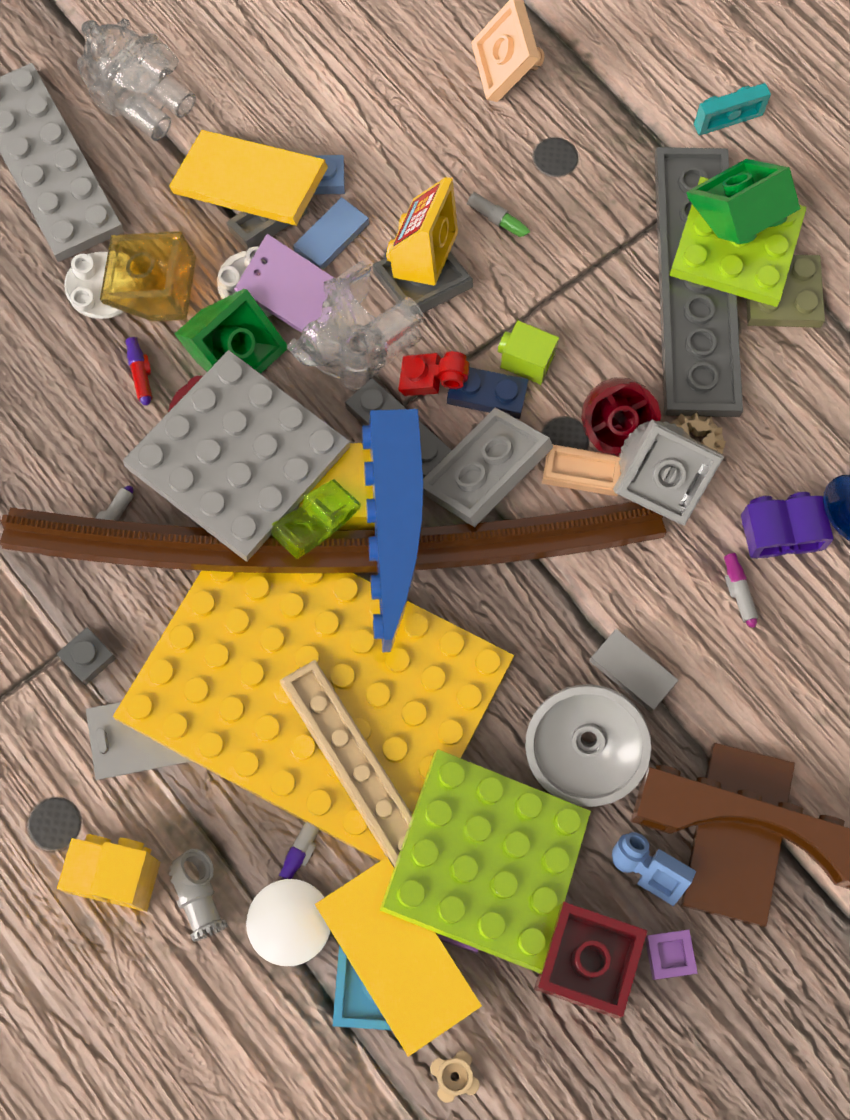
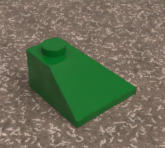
M242 289L201 309L174 333L196 363L206 372L229 350L261 374L289 348L247 289Z

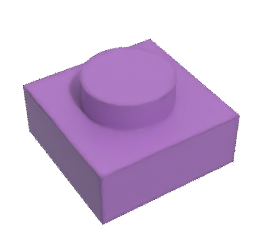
M690 930L646 936L645 941L652 980L698 974Z

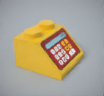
M445 177L416 196L407 213L401 215L399 231L396 238L389 241L386 253L387 261L391 262L393 278L436 285L458 234L453 178Z

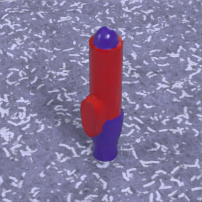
M129 337L125 340L127 359L131 368L137 398L144 406H148L153 398L148 375L151 374L148 356L143 354L137 337Z

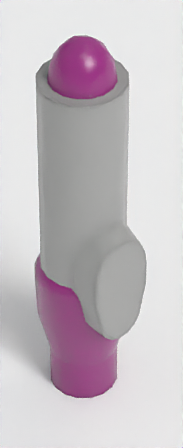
M731 553L724 556L727 575L724 576L730 596L736 598L743 623H746L750 628H754L759 617L746 581L747 577L738 561L736 553Z

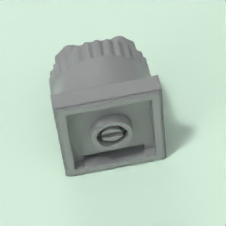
M652 419L649 422L640 424L625 439L619 454L621 475L613 490L616 494L685 526L724 456L720 452L693 440L681 427H677L676 424Z

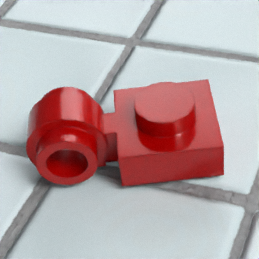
M457 351L446 352L444 358H441L438 353L403 356L398 390L404 396L439 394L440 382L446 388H462L469 375L470 363L467 361V356Z

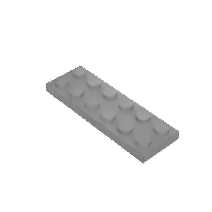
M33 63L0 76V154L57 262L123 233L124 230Z

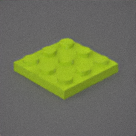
M700 176L698 185L707 181L708 178ZM691 204L669 276L777 307L781 300L807 207L800 205V210L789 215L786 222L775 227H768L759 232L753 241L745 244H736L735 242L718 238L693 204Z

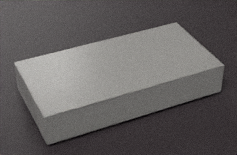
M617 629L614 630L589 660L651 713L678 682L676 677Z

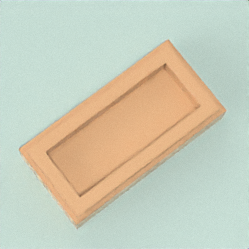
M553 445V448L546 454L542 484L617 497L618 494L614 492L613 488L621 475L620 457L612 454Z

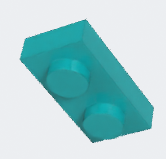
M766 83L753 87L745 86L734 93L721 97L713 96L700 103L694 121V127L698 135L707 134L763 116L771 96Z

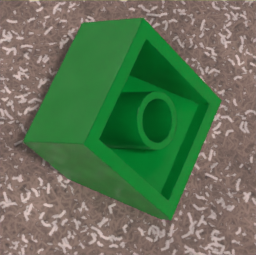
M750 159L737 163L686 192L689 201L717 237L735 242L736 244H745L753 241L759 232L768 227L783 224L787 221L789 215L800 210L790 167Z

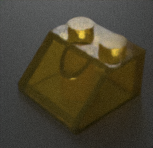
M182 232L111 235L100 301L105 305L149 321L187 320L196 255Z

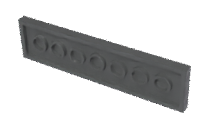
M657 147L654 158L664 416H679L680 414L692 416L697 413L699 416L740 417L743 412L737 295L669 276L692 204L686 192L698 185L700 176L710 179L729 168L728 149Z

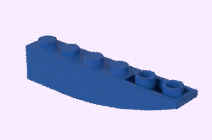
M418 409L370 410L369 425H362L363 449H370L371 462H364L365 486L373 487V499H366L367 523H375V536L368 537L369 561H377L378 575H371L372 600L379 599L380 614H373L374 639H382V652H391L405 612L418 553L423 508V470Z

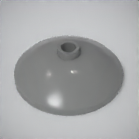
M582 684L559 690L543 701L530 720L525 748L530 769L544 789L553 796L572 804L594 807L620 800L640 783L650 761L651 737L643 715L628 698L604 686ZM592 732L596 735L597 739L594 742L588 743L582 739V734Z

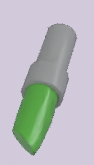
M473 192L469 197L467 205L486 216L496 226H501L518 237H522L530 232L528 227L510 215L503 207L494 205L476 192Z

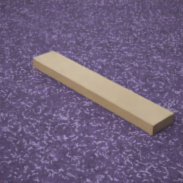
M314 660L282 678L280 685L382 851L388 857L393 867H395L412 819V814L320 666Z

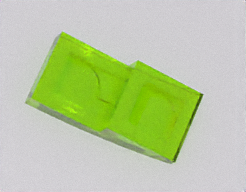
M333 479L306 494L303 505L300 508L282 517L279 521L273 522L271 535L298 559L321 544L343 526L360 509L361 503Z

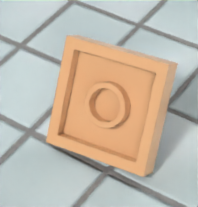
M509 0L471 42L485 96L490 101L498 102L529 70L536 71L538 66L541 67L544 62V51L536 46L524 0Z

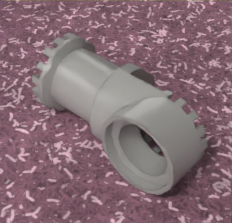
M190 849L184 852L171 863L169 876H172L170 881L173 883L179 897L177 904L179 908H184L192 927L193 933L190 935L192 941L196 942L207 938V933L212 936V930L214 933H218L227 928L228 925L226 920L220 918L212 899L214 890L210 880L213 877L214 868L211 859L206 853L198 849ZM185 861L196 865L199 871V880H193L186 874L184 868Z

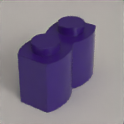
M810 492L792 494L787 500H773L771 496L757 497L751 500L750 504L741 513L750 558H770L785 554H805L822 551L834 540L824 497L811 496Z

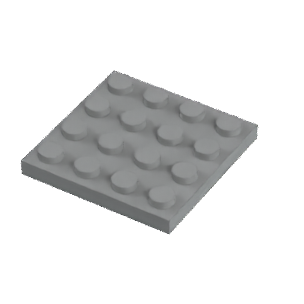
M228 350L123 459V464L134 475L248 562L350 448V441Z

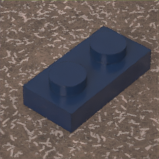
M469 367L468 380L464 382L463 387L459 389L449 388L447 404L488 413L496 407L508 415L520 419L529 379Z

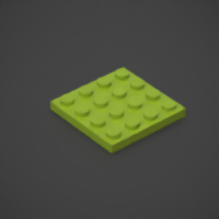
M438 749L433 755L380 911L540 973L544 965L560 906L566 899L591 811Z

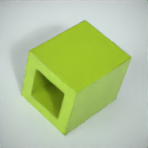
M517 320L512 332L505 331L499 343L497 352L502 354L500 368L541 385L556 355L559 337Z

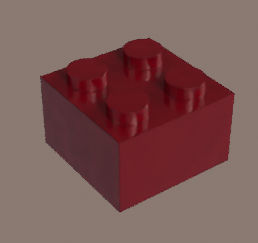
M563 902L560 906L542 971L538 973L534 990L613 1018H622L648 930Z

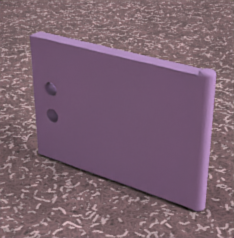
M266 234L234 290L238 292L242 289H247L260 307L309 337L313 342H317L348 287L269 234Z

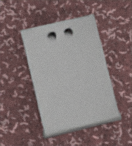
M121 702L86 709L96 781L192 762L115 720L113 715Z

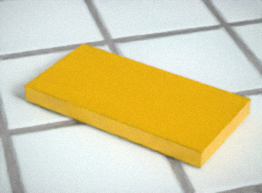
M201 130L169 187L173 194L297 226L328 166L325 159Z
M386 857L317 902L315 906L409 1057L482 1007V1005L435 932L380 911L394 870L390 860Z

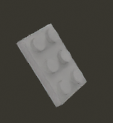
M495 407L423 478V495L475 527L553 448L552 442L548 436Z

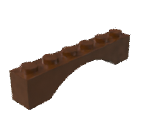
M656 765V769L651 767L647 769L639 788L631 819L632 823L668 834L676 833L691 826L712 822H737L760 827L784 837L804 850L824 870L834 885L850 890V828L844 827V820L829 815H819V819L803 814L804 809L791 803L779 802L778 806L762 802L760 794L748 790H737V794L721 789L722 784L709 778L697 777L696 781L681 777V771L670 766Z

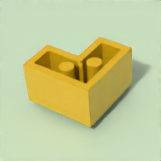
M86 834L85 841L71 839L57 889L68 894L147 912L161 862L151 855L152 849L144 847L142 842L120 837L117 844H112L108 838Z

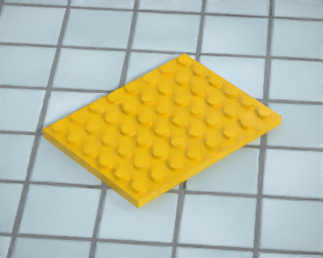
M201 571L115 711L113 718L380 862L386 858V855L280 685V680L316 660L413 815L434 753L439 749L462 758L510 667L514 655L407 601L391 652H382V639H374L373 614H380L379 599L372 600L371 582L354 573L300 574Z

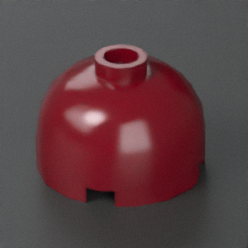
M615 377L602 381L589 392L583 403L581 419L585 434L596 449L603 453L615 454L619 457L621 447L630 433H633L640 424L649 422L652 419L661 421L662 415L658 401L646 386L630 378Z

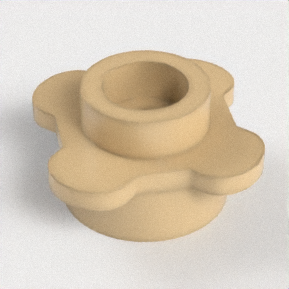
M459 1051L453 1058L447 1060L437 1058L432 1062L430 1071L437 1078L439 1085L437 1095L441 1101L450 1103L454 1100L455 1096L464 1093L474 1095L478 1091L479 1080L473 1077L470 1067L472 1057L469 1053ZM453 1072L459 1074L457 1081L451 1080L450 1076Z

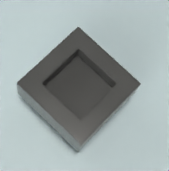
M88 627L57 653L59 658L85 686L116 659Z

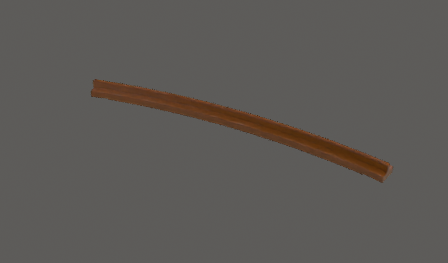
M635 502L537 517L478 523L475 527L470 524L421 527L415 570L498 564L583 553L661 539L665 537L667 531L662 515ZM10 507L8 515H2L1 524L4 528L0 540L2 549L37 553L46 556L122 565L220 572L300 574L378 572L377 561H369L368 537L375 536V530H275L246 562L208 531L200 527L115 521Z

